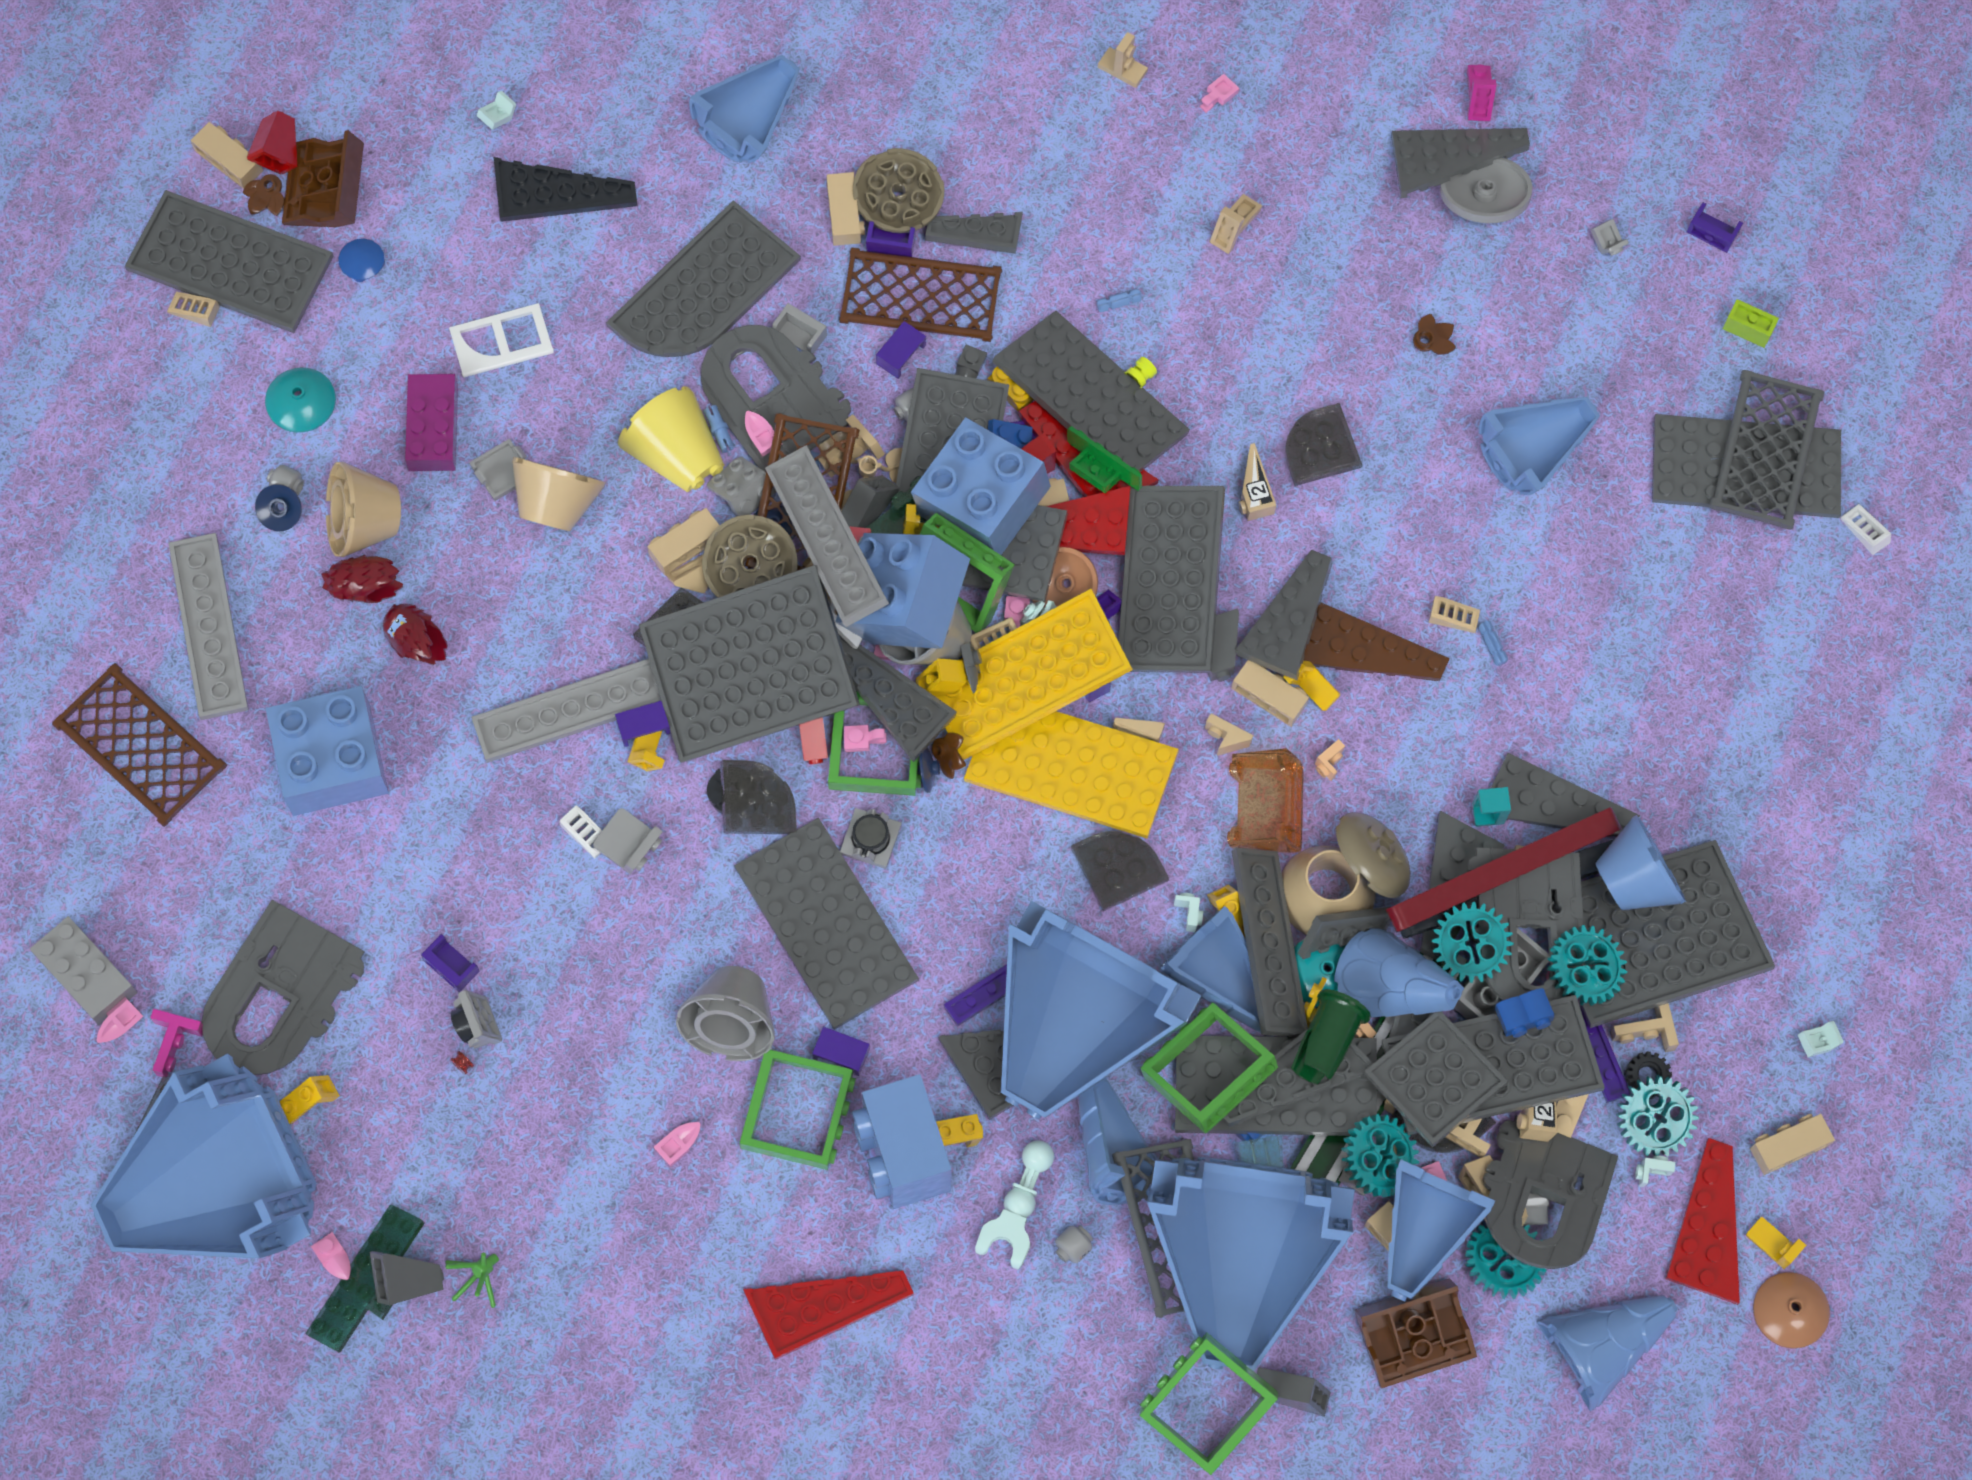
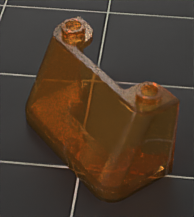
M1287 748L1232 754L1229 771L1230 775L1239 783L1238 825L1232 826L1231 830L1227 833L1229 846L1233 849L1237 847L1278 851L1279 853L1300 852L1302 849L1304 771L1301 761Z

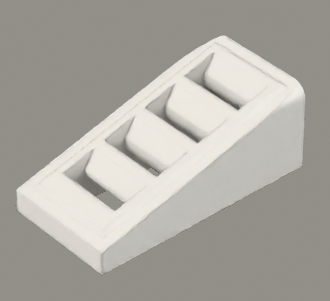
M1860 504L1841 517L1845 525L1872 555L1890 544L1891 533ZM1858 515H1861L1862 518L1855 523L1852 521ZM1865 522H1867L1868 524L1864 526L1862 529L1859 527ZM1873 529L1874 532L1868 536L1866 533Z
M577 805L574 806L559 821L560 825L595 859L601 852L590 845L596 840L602 830ZM579 817L580 819L571 827L570 824ZM587 824L579 834L576 832L581 826ZM593 830L595 833L585 841L584 838Z

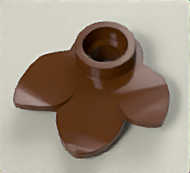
M265 175L261 180H252L245 186L243 194L250 197L248 209L251 215L258 214L266 208L275 216H278L282 211L285 199L281 193L282 182L276 175ZM273 182L272 187L267 189V184Z
M1432 314L1422 317L1418 323V331L1413 337L1415 348L1423 352L1431 350L1438 355L1453 352L1456 346L1449 339L1453 333L1454 325L1450 323H1436ZM1426 339L1428 343H1422L1420 340Z
M954 732L947 733L944 738L935 739L932 745L934 757L939 761L943 774L950 779L954 778L955 770L966 766L965 761L958 752L964 738Z

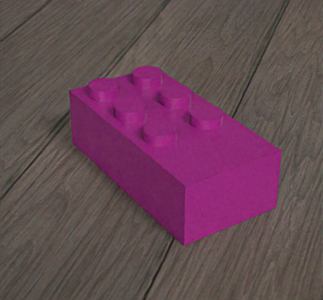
M408 374L405 462L408 471H456L458 383L455 374Z

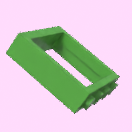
M935 513L923 524L920 535L936 536L969 557L971 565L994 579L981 611L958 597V601L970 623L971 630L976 633L980 632L991 623L1015 564L938 513Z
M857 693L860 705L868 706L860 694ZM845 710L835 713L828 777L829 790L916 796V788H921L922 780L921 774H917L918 766H920L919 757L914 762L910 760L909 781L840 776Z
M1211 1003L1208 1007L1203 1008L1191 1023L1183 1026L1172 1040L1166 1041L1159 1052L1153 1057H1149L1141 1067L1144 1079L1206 1134L1278 1068L1275 1056L1216 1004ZM1217 1020L1259 1058L1203 1110L1199 1111L1158 1073Z
M769 1050L766 1054L764 1053L740 1139V1149L828 1170L829 1164H834L837 1156V1149H834L835 1141L841 1140L844 1129V1126L840 1125L842 1116L847 1117L850 1106V1102L846 1101L848 1092L853 1093L856 1078H853V1070L774 1050ZM775 1061L842 1078L822 1156L754 1139Z
M1206 1332L1202 1338L1199 1336L1189 1346L1191 1351L1186 1356L1181 1355L1172 1366L1175 1369L1169 1376L1164 1374L1156 1384L1157 1390L1152 1395L1148 1393L1144 1397V1400L1139 1404L1141 1406L1139 1416L1207 1473L1212 1475L1278 1400V1391ZM1206 1350L1211 1352L1261 1394L1258 1400L1208 1457L1203 1455L1153 1413Z

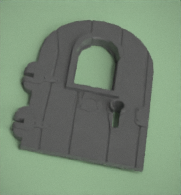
M746 325L728 331L711 345L701 366V382L709 402L712 405H717L719 413L724 422L728 424L729 429L755 464L766 472L765 467L768 465L770 453L762 457L750 439L745 426V414L747 411L757 413L765 418L774 431L776 423H774L775 414L778 413L846 427L848 426L846 419L849 418L848 415L851 413V403L848 399L839 402L845 396L842 391H839L837 388H826L820 380L823 373L821 363L816 361L814 364H810L816 360L813 353L805 350L799 352L783 333L774 328L763 325ZM745 352L757 353L780 382L779 385L773 388V391L754 402L730 370L731 362L738 355ZM789 422L785 424V428L791 433L802 426ZM808 426V430L813 437H817L825 431V429ZM802 430L794 436V439L799 446H804L810 442L811 437L806 430ZM831 431L832 436L837 433L836 431ZM825 434L819 438L817 444L819 445L829 439L830 435ZM792 439L782 441L780 451L787 456L797 450V446ZM813 443L807 447L811 451L817 446Z
M1477 847L1475 849L1476 856H1473L1468 861L1467 872L1511 853L1515 849ZM1579 853L1567 854L1478 895V909L1481 908L1483 903L1486 904V912L1495 908L1493 916L1497 917L1502 914L1503 918L1500 923L1510 924L1504 929L1505 932L1513 933L1512 936L1507 938V941L1513 942L1514 945L1508 946L1506 949L1512 955L1504 956L1508 965L1500 963L1499 967L1502 972L1499 973L1496 970H1492V979L1487 974H1484L1489 986L1500 999L1506 1000L1539 988L1544 989L1548 1001L1571 996L1569 993L1563 997L1564 988H1555L1559 983L1558 980L1550 979L1555 975L1554 971H1550L1549 979L1542 986L1529 985V982L1521 976L1518 964L1517 927L1548 929V945L1550 949L1554 945L1557 946L1554 941L1559 937L1561 938L1563 932H1569V929L1572 927H1576L1578 930L1583 925ZM1551 890H1555L1554 909L1556 910V913H1554L1552 910V905L1554 904V901L1552 902ZM1484 920L1477 922L1476 932L1480 935L1486 934L1489 931L1488 922ZM1470 928L1472 940L1476 944L1480 943L1479 939L1474 938L1472 928ZM1485 945L1481 949V955L1485 959H1490L1495 954V949L1492 945ZM1571 949V955L1577 959L1576 952ZM1549 950V956L1555 955ZM1567 965L1568 968H1576V967H1579V966H1569V965ZM1574 973L1575 980L1581 983L1579 975Z
M271 900L214 988L204 1007L202 1029L208 1049L216 1059L228 1053L233 1057V1062L237 1067L241 1068L244 1066L254 1075L270 1074L284 1068L297 1058L311 1037L318 1038L324 1033L326 1034L329 1028L322 1024V1022L325 1020L329 1024L333 1023L336 1013L332 1004L339 992L350 991L356 986L358 980L352 978L353 974L360 978L362 977L365 967L361 958L365 951L278 902ZM273 947L278 948L271 960L269 959V965L266 968H260V965L266 961ZM260 987H263L268 991L272 990L278 993L290 1004L274 1027L270 1037L261 1045L250 1047L249 1045L242 1044L237 1039L235 1029Z
M1515 1115L1513 1121L1508 1120L1500 1125V1132L1497 1134L1496 1140L1499 1148L1504 1151L1500 1161L1494 1160L1487 1165V1173H1484L1483 1176L1484 1186L1490 1191L1488 1198L1495 1200L1491 1212L1486 1216L1487 1226L1499 1246L1513 1258L1515 1257L1517 1260L1537 1268L1558 1269L1568 1267L1580 1261L1587 1254L1593 1242L1618 1156L1557 1133L1549 1142L1520 1138V1129L1517 1128L1518 1115ZM1579 1176L1583 1179L1580 1189L1576 1190L1574 1186ZM1530 1192L1564 1206L1557 1231L1552 1238L1544 1239L1543 1241L1535 1240L1528 1236V1233L1522 1226V1216Z

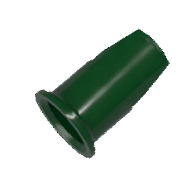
M1325 989L1318 993L1317 999L1320 1005L1301 1041L1291 1067L1300 1078L1316 1085L1324 1076L1331 1080L1342 1063L1360 1025L1368 1023L1371 1019L1369 1010L1363 1004L1349 995L1335 990Z

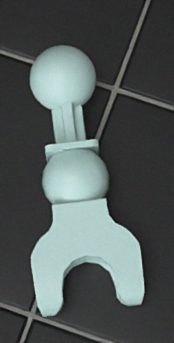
M1041 1140L1032 1141L1025 1146L1022 1152V1160L1026 1168L1019 1184L1013 1183V1189L1006 1194L1003 1203L1005 1210L1003 1209L1000 1217L990 1220L983 1225L975 1247V1253L985 1255L994 1241L999 1239L1008 1241L1013 1247L1011 1266L1017 1270L1022 1267L1030 1249L1029 1236L1025 1231L1027 1217L1035 1210L1037 1192L1033 1190L1039 1174L1048 1170L1054 1161L1053 1149L1048 1143Z

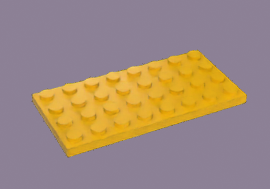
M1089 589L979 648L982 663L979 664L981 673L978 674V684L975 693L972 692L967 677V683L958 691L936 698L957 711L955 718L945 728L947 733H958L964 738L958 752L963 760L1133 669L1093 590Z
M1055 711L973 755L964 776V781L1148 839L1179 749Z

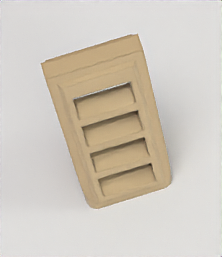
M176 292L167 312L211 327L220 307L216 300ZM179 300H184L180 309H177L176 306ZM188 302H191L188 311L185 310ZM196 304L199 305L197 311L193 312ZM206 307L205 313L201 314L203 308Z
M1435 596L1429 623L1475 633L1480 610L1444 597ZM1440 607L1444 608L1443 615L1439 614ZM1449 609L1454 610L1452 618L1448 617ZM1458 611L1463 612L1461 621L1457 620ZM1467 614H1472L1470 624L1466 623Z
M1010 617L971 635L970 642L975 650L981 648L980 642L984 641L985 645L989 644L988 638L991 636L993 640L998 639L996 633L999 631L1002 636L1006 635L1004 628L1008 626L1010 631L1017 629L1013 618Z
M1115 718L1113 723V729L1158 743L1165 723L1124 718Z

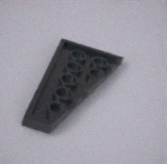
M493 157L501 222L638 206L634 181L611 177L606 179L593 177V174L572 173L571 170L538 164L531 166L522 164L520 161L508 162L503 161L501 158Z

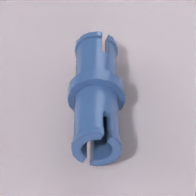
M717 405L710 406L714 415H711L707 407L703 413L711 427V435L715 436L721 452H728L725 443L728 444L730 451L733 450L735 444L728 432V424L723 421Z

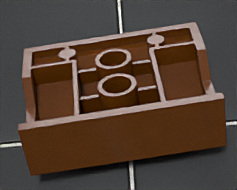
M349 130L344 131V139L327 142L311 138L296 142L297 167L288 171L282 217L283 225L336 228L355 224L364 143Z
M1450 1278L1424 1286L1413 1299L1407 1298L1405 1302L1395 1297H1390L1354 1309L1362 1338L1381 1389L1477 1357L1471 1332L1459 1303L1458 1286Z

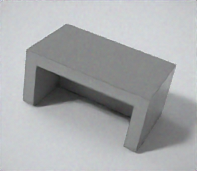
M787 303L772 325L774 329L783 333L796 348L813 354L827 336L826 325Z

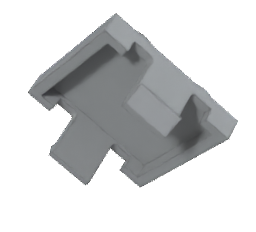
M510 439L469 462L475 472L474 474L481 484L485 486L494 501L516 489L512 463L513 456L522 459L527 458L521 447H514Z

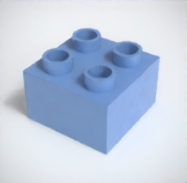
M965 417L912 489L911 494L918 513L922 518L929 520L935 513H938L1002 555L1051 485L1043 461Z
M864 533L858 545L889 604L848 627L844 626L839 614L835 622L871 644L942 649L970 558L934 535Z
M362 686L265 708L283 797L293 816L389 794L372 711Z
M921 1074L862 1092L863 1108L852 1111L854 1119L853 1128L861 1152L874 1149L876 1157L867 1159L869 1166L868 1175L876 1199L889 1196L894 1210L951 1192L952 1169Z

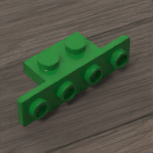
M1072 426L1067 429V442L1081 452L1069 463L1070 470L1104 493H1107L1119 480L1124 481L1137 491L1142 488V474L1138 469L1123 462L1119 456L1107 451L1100 443L1088 438L1081 430H1077Z

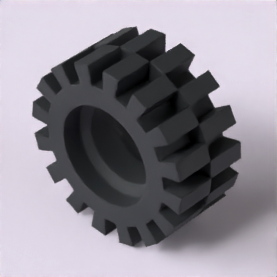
M1647 1051L1645 1054L1642 1052L1636 1057L1634 1056L1627 1065L1624 1075H1626L1625 1081L1629 1086L1637 1089V1080H1640L1639 1070L1643 1067H1650L1657 1075L1662 1077L1664 1082L1666 1077H1672V1072H1669L1671 1066L1670 1064L1666 1065V1059L1664 1057L1660 1059L1658 1053L1651 1055V1052ZM1653 1094L1649 1099H1654L1656 1096L1659 1097V1095Z

